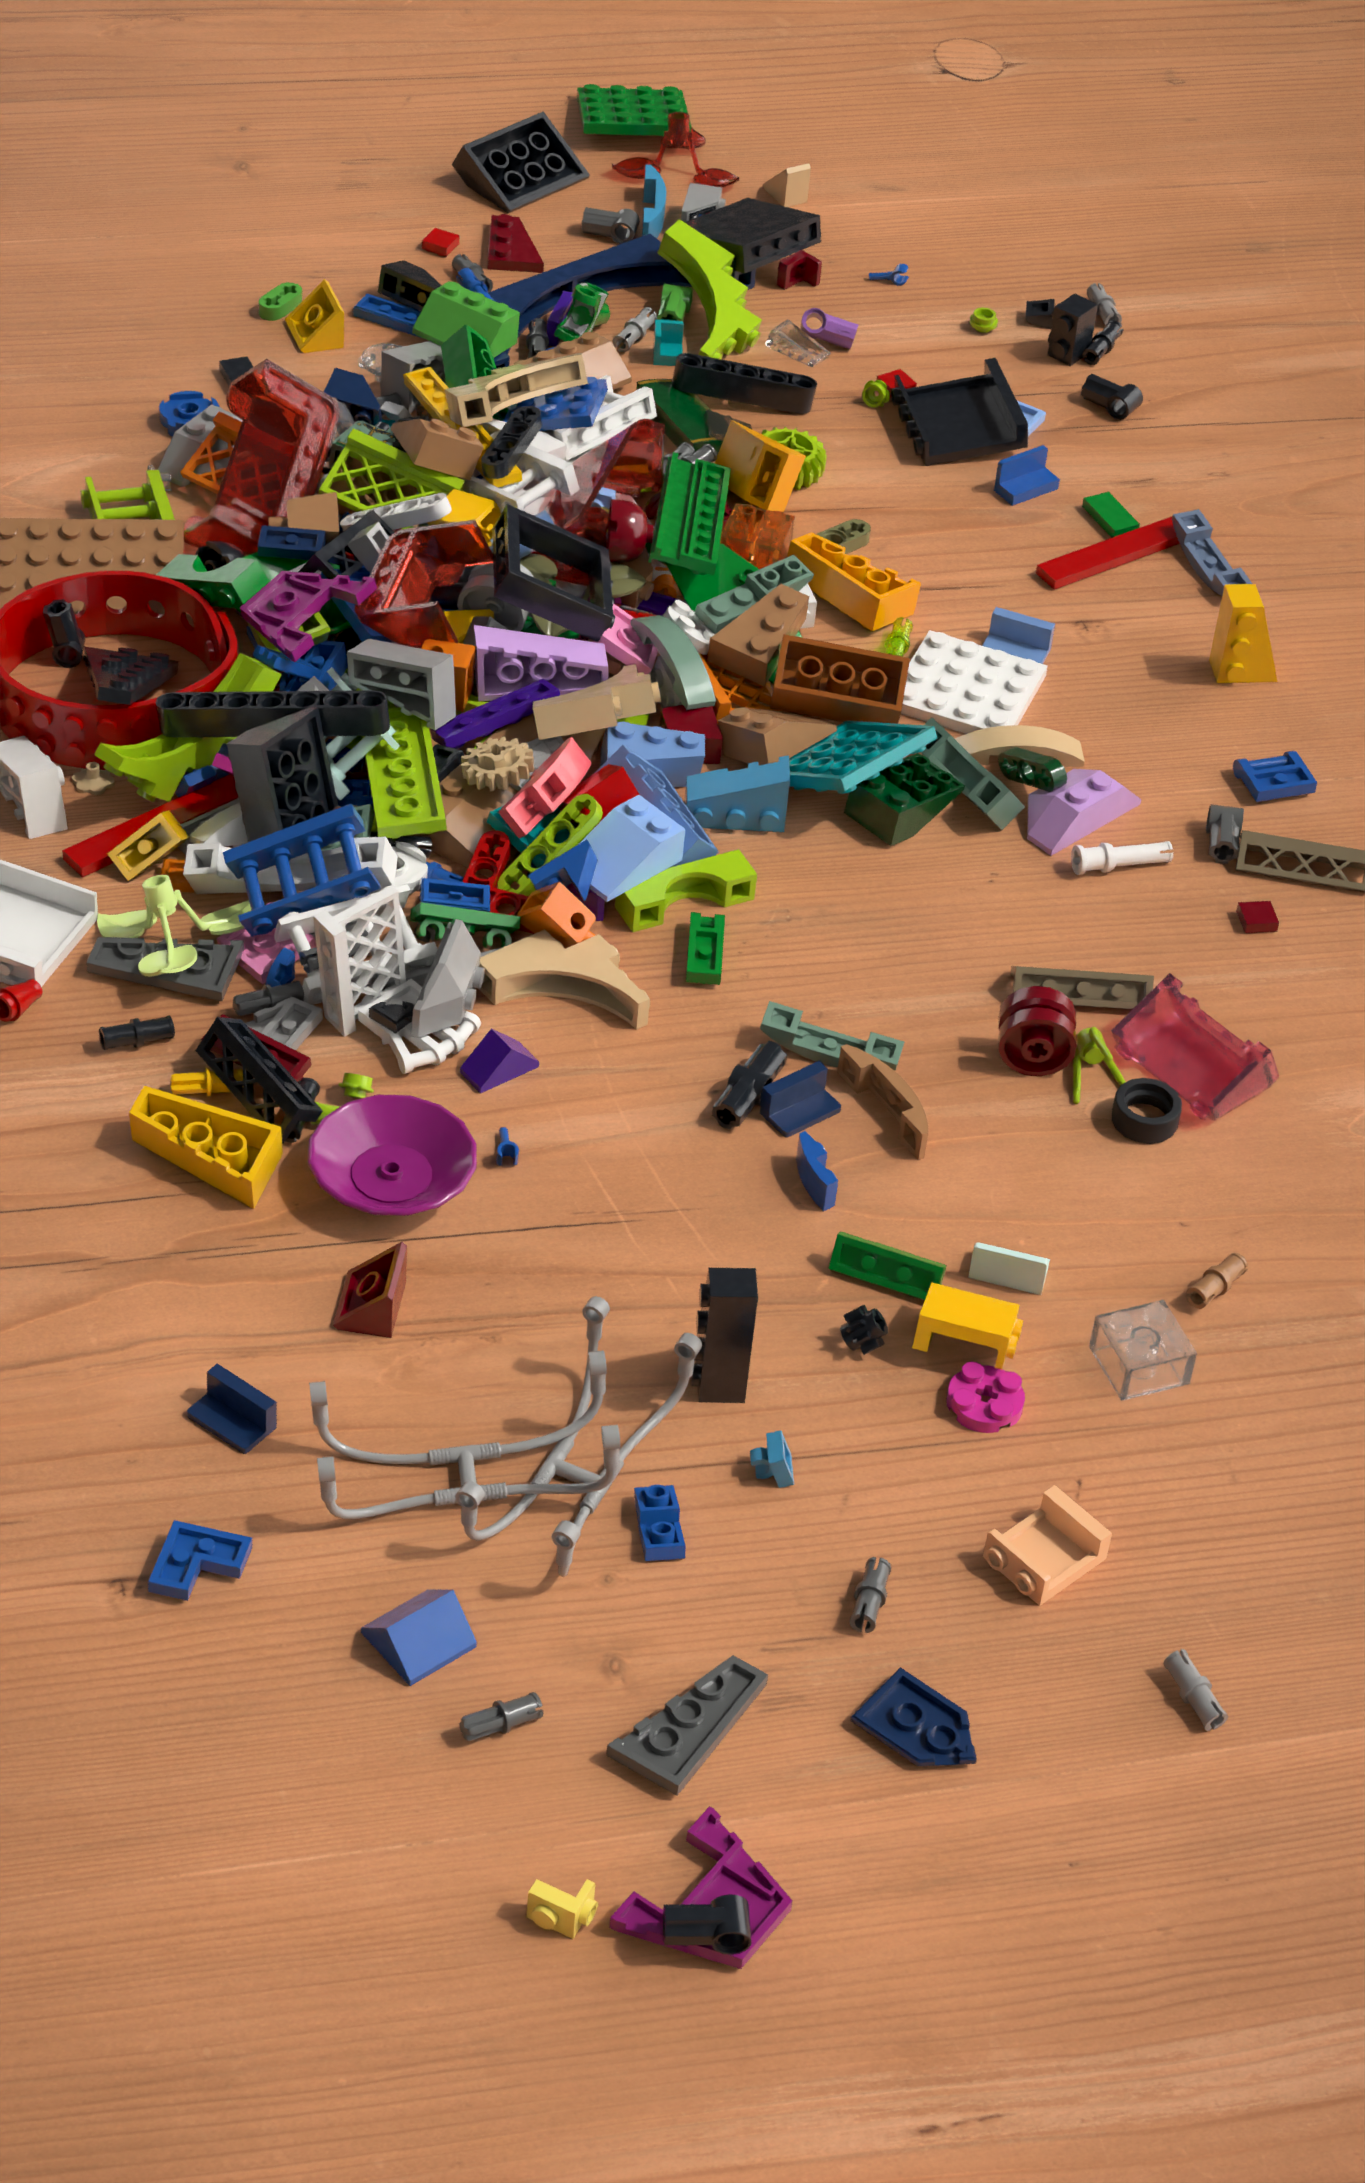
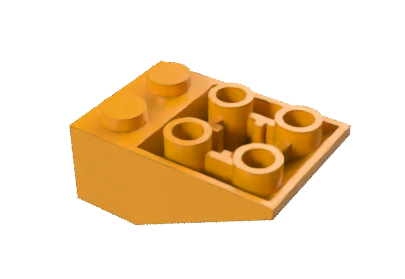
M731 420L715 464L731 468L728 489L740 498L766 511L784 512L806 456Z

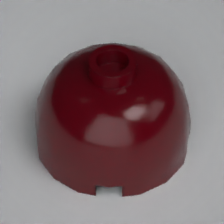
M611 499L607 525L608 537L606 540V548L609 549V560L615 563L630 562L637 559L643 553L646 543L652 544L653 524H647L646 513L637 504L626 500Z

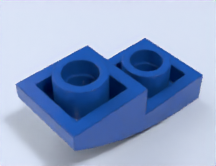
M804 1131L799 1133L796 1156L797 1169L808 1194L824 1212L835 1206L838 1179L831 1170L826 1168L827 1152L823 1145L816 1142Z
M651 1485L634 1488L637 1521L645 1561L685 1559L686 1545L679 1522L680 1507L674 1485Z

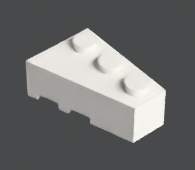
M25 736L1 741L0 791L6 801L13 800L18 809L14 810V815L17 820L25 819V832L28 838L33 839L67 830L61 786L65 784V779L61 767L56 766L48 755L43 754L39 747L34 745Z

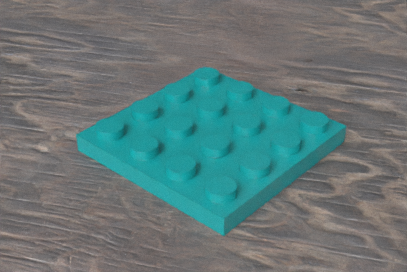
M845 721L837 726V731L789 758V787H794V790L812 788L816 792L835 790L839 794L854 791L858 783L878 777L880 771L886 767L901 764L903 758L909 754L924 751L928 743L937 739L935 727Z

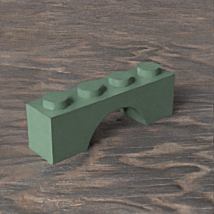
M931 717L924 725L935 727L937 739L928 743L926 749L920 753L933 764L952 774L955 779L964 784L965 789L962 793L1003 830L1025 806L999 779L987 771Z

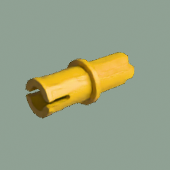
M205 1068V1072L172 1074L170 1078L171 1091L175 1095L207 1093V1097H209L211 1093L231 1092L209 1068ZM242 1069L234 1070V1078L237 1081H243Z

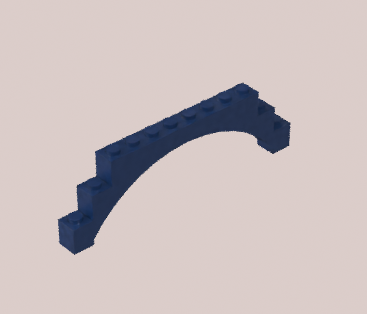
M647 234L488 293L496 302L504 303L509 308L520 312L519 337L529 327L531 320L535 322L534 319L540 318L554 309L563 291L573 293L575 286L581 283L593 284L606 292L633 287L664 286V284L692 287V285L675 266L657 253L661 241L653 235ZM734 256L730 266L733 268L731 276L747 286L748 290L754 288L756 269L747 273L737 272L736 258ZM512 347L493 358L496 369L509 366L510 356L508 354Z

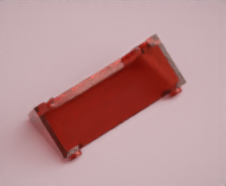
M265 359L230 383L226 395L227 407L231 413L243 421L210 515L206 518L192 516L184 522V542L193 547H205L207 545L205 542L222 541L237 546L246 555L258 551L257 546L262 525L269 526V517H287V501L289 499L313 496L315 494L340 417L339 405L330 395L268 359Z
M640 419L576 459L572 464L580 489L571 496L556 490L545 508L554 525L606 548V531L610 525V515L602 508L591 507L602 487L616 490V493L637 498L641 495L642 489L652 487L654 492L660 490L663 483L665 424L654 422L650 419ZM537 551L532 552V554L547 557L556 565L558 573L552 579L588 587V574Z

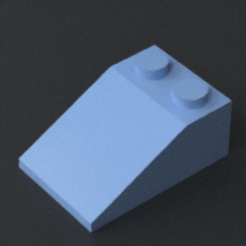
M640 795L613 808L581 841L588 840L598 860L590 889L608 902L682 861L685 829Z

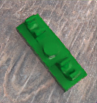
M423 902L413 907L410 914V921L421 922L416 929L418 939L426 936V927L430 926L435 930V941L442 940L448 922L457 919L464 922L470 935H474L477 931L487 932L482 941L484 948L492 946L493 936H498L501 939V947L510 945L512 943L510 934L520 929L521 918L520 916Z
M840 1231L837 1234L828 1269L925 1300L931 1282L942 1284L947 1265Z

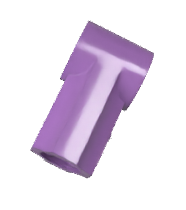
M811 308L803 314L800 328L804 336L809 339H820L851 349L858 324L825 314L819 308ZM814 317L820 320L822 326L819 329L813 330L807 326L806 321Z

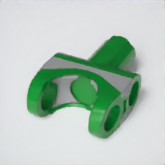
M581 283L575 286L572 293L573 302L565 319L556 328L554 336L563 341H572L581 337L586 332H592L594 327L606 324L611 314L608 304L605 303L609 295L608 292L590 283Z

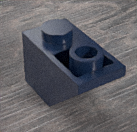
M335 368L322 394L324 413L334 418H343L353 422L363 421L373 426L378 422H382L380 404L364 376Z

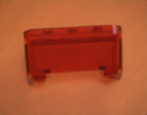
M476 520L407 528L389 536L369 576L375 579L377 589L360 605H355L354 610L361 623L399 645L421 649L424 641L427 639L458 643L459 640L438 601L429 602V599L436 586H451L460 579L465 567L493 563V553Z

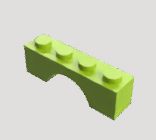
M737 849L670 867L617 896L615 908L633 933L663 925L666 908L681 899L703 898L711 900L724 908L754 900L757 873L741 851Z

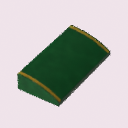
M649 379L637 382L636 390L644 386L652 389L657 417L652 420L677 448L681 443L685 442L692 445L696 452L704 444H710L718 455L728 428L697 394L675 389L671 384L672 379Z

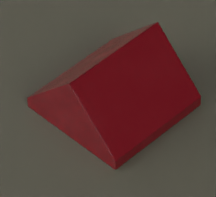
M400 1242L348 1270L333 1323L337 1330L392 1338L406 1285L407 1245Z

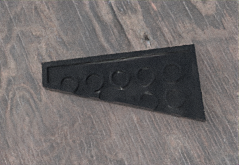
M84 646L83 654L85 666L88 667L89 678L92 681V686L95 687L94 692L97 700L127 705L133 704L175 676L178 672L179 661L169 660V655L164 653H150V656L137 655L138 650L132 648H118V651Z

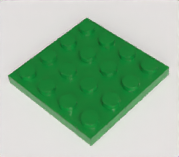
M594 84L577 87V101L584 134L691 137V122L683 91L678 90L676 87L667 86L663 90L652 89L649 86L626 89L622 85L600 88Z

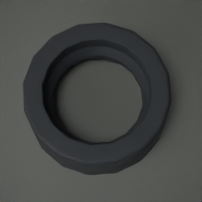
M1131 1079L1123 1083L1116 1091L1111 1120L1116 1130L1128 1139L1146 1144L1160 1143L1171 1138L1178 1129L1182 1111V1100L1177 1091L1157 1079ZM1148 1104L1159 1108L1166 1115L1156 1118L1143 1117L1134 1113L1128 1106Z

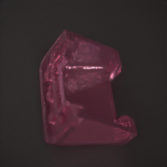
M1169 973L1111 1030L1117 1043L1114 1048L1125 1060L1130 1061L1133 1059L1161 1082L1171 1086L1181 1098L1190 1104V1109L1200 1119L1205 1121L1209 1118L1215 1121L1270 1088L1279 1079L1272 1051L1258 1041L1254 1045L1248 1039L1244 1043L1201 1010L1198 1000L1194 997L1190 999L1185 994L1182 995L1179 990L1183 987V983Z

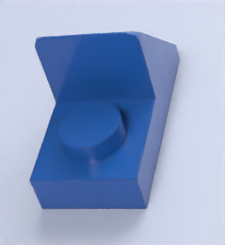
M586 839L528 876L535 890L556 882H560L565 887L572 883L585 902L598 860Z

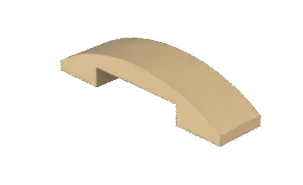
M1024 725L997 726L973 731L955 738L981 765H988L990 755H999L1013 747L1056 758L1065 767H1084L1085 763L1079 740L1062 732L1043 727Z

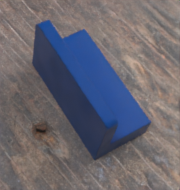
M1042 445L1000 460L997 467L994 491L1013 506L1057 490L1060 479L1045 467L1048 448Z

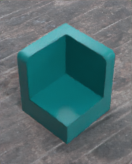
M655 319L653 365L675 366L678 355L683 353V321Z

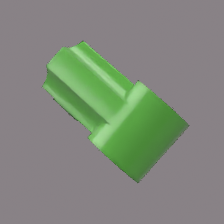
M664 284L657 320L683 321L685 313H689L691 309L693 288Z

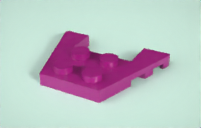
M281 571L242 605L240 610L243 619L286 657L296 662L314 646L311 634L298 630L301 624L314 613L320 611L322 606L332 597L360 605L377 589L375 579L372 577H363V582L350 581L348 575H337L334 579H321L319 573Z
M709 1806L687 1831L686 1842L716 1860L717 1863L681 1904H710L715 1898L729 1894L744 1897L749 1904L752 1942L750 1948L739 1954L728 1955L715 1951L712 1945H664L663 1910L634 1891L610 1917L609 1927L623 1934L742 1969L791 1911L793 1900L759 1861L757 1863L753 1861L742 1848L743 1842L734 1831L729 1833L720 1822L721 1816L715 1809Z

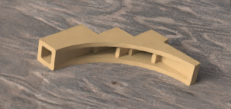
M577 353L525 365L518 364L491 370L492 375L469 379L468 385L445 389L450 419L458 425L468 427L493 421L492 416L495 413L513 404L547 393L588 384L583 354Z

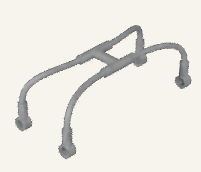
M597 1296L591 1297L582 1310V1314L587 1320L586 1337L589 1340L588 1352L598 1351V1341L602 1337L603 1320L610 1311L609 1304ZM684 1333L675 1344L674 1350L679 1356L678 1375L680 1377L678 1384L660 1409L620 1448V1465L616 1469L613 1481L624 1466V1460L627 1455L673 1409L682 1397L689 1378L693 1375L695 1357L702 1347V1342L696 1335ZM588 1354L582 1395L573 1422L587 1411L591 1398ZM577 1431L557 1442L530 1484H549L554 1475L578 1484L589 1483L602 1478L606 1473V1469L604 1467L600 1474L597 1475L564 1461L574 1446V1439L579 1432ZM466 1481L455 1497L462 1508L461 1524L464 1526L466 1535L472 1540H484L496 1535L516 1520L538 1494H525L519 1503L503 1518L482 1530H475L474 1526L477 1523L478 1505L485 1496L483 1488L473 1481ZM613 1481L601 1490L587 1493L580 1503V1511L574 1523L563 1520L559 1522L552 1533V1541L557 1545L556 1563L558 1564V1574L561 1577L567 1576L574 1548L581 1535L580 1531L589 1514L595 1511Z
M604 1350L588 1352L590 1391L593 1394V1399L587 1411L575 1422L558 1431L526 1441L502 1445L496 1442L492 1444L429 1450L428 1453L381 1454L358 1450L339 1442L328 1430L329 1414L325 1381L309 1383L313 1422L317 1426L324 1442L333 1450L347 1457L381 1464L430 1463L432 1466L458 1463L461 1486L466 1481L477 1483L474 1461L501 1458L503 1454L516 1453L549 1445L576 1433L594 1418L606 1392L605 1376L607 1374ZM618 1424L601 1426L603 1460L606 1473L599 1480L581 1484L506 1485L503 1482L480 1485L485 1492L482 1501L507 1498V1495L581 1494L598 1491L607 1487L613 1481L616 1469L620 1465L619 1449L621 1445ZM333 1456L317 1458L321 1499L325 1502L329 1512L341 1519L368 1518L434 1503L435 1506L458 1504L455 1496L461 1487L434 1490L433 1494L405 1498L367 1508L343 1509L335 1502L337 1499Z

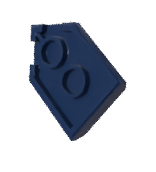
M901 1667L851 1717V1722L916 1766L976 1764L977 1762L975 1748L972 1746L969 1731L970 1723L967 1711Z

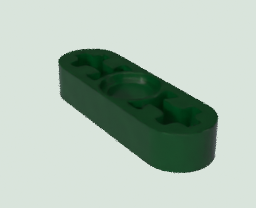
M1013 747L1000 753L998 756L999 767L1004 776L1009 780L1048 792L1067 783L1065 768L1056 758L1018 747Z

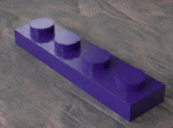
M543 678L464 712L437 730L430 728L432 739L439 745L458 749L472 739L488 736L495 729L507 724L520 722L523 717L534 713L533 701L560 696V691Z

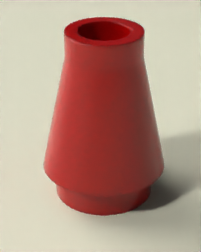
M29 979L19 984L0 988V1020L4 1022L16 1021L42 996L41 985L36 980Z

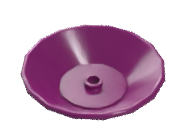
M377 1094L347 1102L321 1120L309 1139L308 1166L319 1187L345 1206L372 1215L409 1216L439 1208L465 1189L477 1168V1144L465 1123L443 1106L411 1095Z

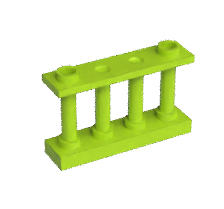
M159 469L146 471L147 483H143L142 487L96 492L92 477H85L86 490H81V503L83 509L88 508L91 519L149 517L150 520H175ZM143 499L144 502H147V505L101 509L100 507L102 503Z

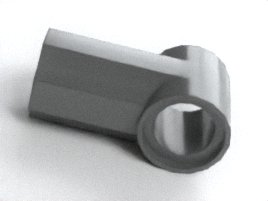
M586 207L581 230L583 233L611 237L616 243L622 244L633 240L640 220L637 213L631 209L612 212Z
M1210 804L1206 833L1210 834L1209 855L1215 859L1216 863L1228 864L1229 861L1237 859L1239 837L1244 816L1243 808Z

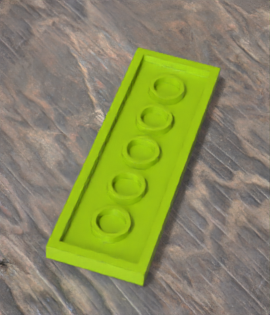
M401 707L389 708L390 725L396 731L392 737L400 747L394 750L383 738L365 755L378 837L399 838L406 835L432 834L437 831L447 830L430 731L429 727L426 726L427 722L414 714L408 716L402 713Z

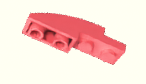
M572 737L568 738L530 776L531 779L498 813L518 838L527 835L546 815L554 812L583 779L592 762Z

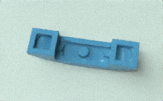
M646 164L643 203H654V208H644L642 236L651 234L657 238L664 225L666 186L659 172L652 165Z

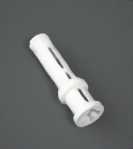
M1170 841L1113 847L1109 843H1101L1099 847L1090 848L1075 845L1071 852V863L1076 875H1083L1086 871L1101 870L1107 873L1113 870L1115 866L1170 863L1173 860V852L1161 854L1160 851L1171 850L1173 847Z

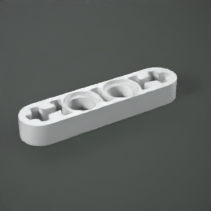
M438 493L359 511L341 520L340 525L344 532L374 510L392 530L443 518L451 512L452 507L446 494Z

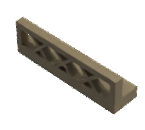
M1243 830L1240 835L1236 871L1365 892V850ZM1246 850L1263 852L1268 858L1258 866L1244 864ZM1280 855L1297 858L1301 865L1292 871L1282 870L1275 859ZM1313 861L1328 863L1334 870L1325 877L1316 876L1308 864ZM1271 862L1275 869L1265 866ZM1345 867L1364 869L1362 883L1348 881L1341 870ZM1304 868L1308 874L1298 873V871ZM1337 873L1341 880L1331 877Z
M1011 966V976H1014L1013 993L1021 988L1031 986L1051 987L1064 993L1073 1002V1005L1152 1010L1154 976Z

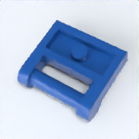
M1296 751L1285 752L1283 756L1251 761L1243 758L1236 759L1233 762L1235 777L1242 779L1256 802L1315 793L1317 781Z

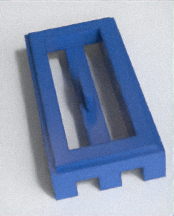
M256 645L253 652L254 658L267 666L310 680L315 676L319 680L322 673L321 669L314 667V665L307 663L301 658L293 662L282 652Z
M428 878L421 879L420 901L423 903L490 912V885Z

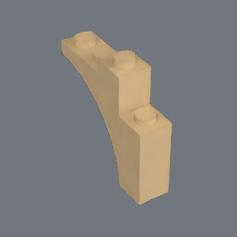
M636 664L623 666V669L618 674L596 685L568 694L533 701L538 738L543 740L617 726V719L656 712L655 702H661L658 682L651 683L650 674L638 673Z
M544 929L480 957L479 967L485 968V973L479 990L494 1005L525 997H563L584 1001L604 1008L618 1015L636 1030L648 1025L650 998L644 990L639 989L627 977L623 970L618 968L620 956L617 949L599 934L565 949L559 940H555Z

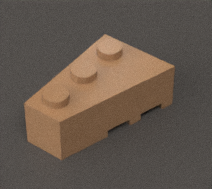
M783 584L778 585L710 638L707 661L765 686L777 667L783 634L796 636L806 620L809 596Z

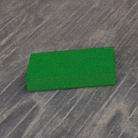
M1110 492L1083 498L1082 507L1111 538L1140 528L1137 520Z

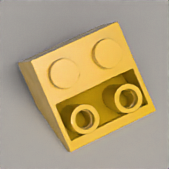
M457 489L451 490L446 495L452 507L451 512L443 518L427 523L431 531L437 535L448 550L450 557L457 549H465L476 555L479 559L488 553L487 548L492 546L490 543V539L493 538L492 528L501 515L500 508L494 500Z

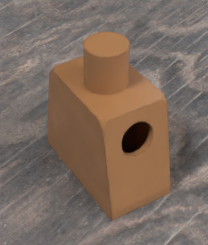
M337 492L289 499L287 501V517H269V526L324 530L325 544L327 545L339 536Z

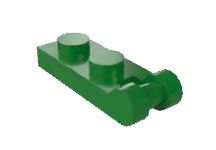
M691 912L686 982L721 984L725 915L715 914V917L701 916V913Z

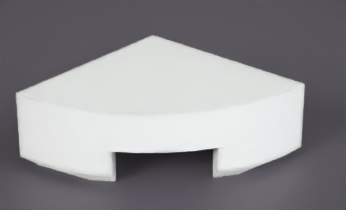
M386 401L381 406V411L390 420H395V423L399 419L412 417L404 406Z

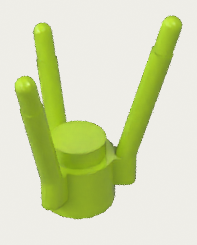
M1096 1027L1081 1030L1077 1034V1047L1073 1059V1102L1075 1104L1080 1102L1081 1060L1089 1064H1097L1104 1060L1119 1085L1121 1086L1126 1082L1113 1061V1056L1105 1044L1102 1033Z

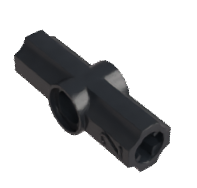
M770 1040L765 1044H760L744 1065L737 1064L729 1077L726 1090L712 1109V1116L718 1121L719 1126L729 1130L735 1126L739 1127L755 1105L760 1106L762 1088L773 1083V1080L786 1064L787 1054L783 1052L780 1044Z

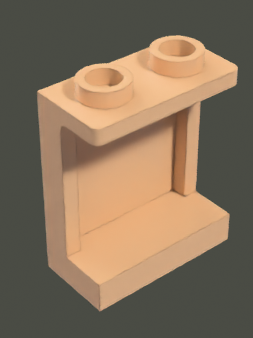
M1054 1485L1043 1493L1041 1508L1004 1534H1001L996 1529L987 1533L983 1557L993 1569L1000 1571L1013 1582L1022 1594L1029 1596L1041 1606L1107 1558L1112 1533Z

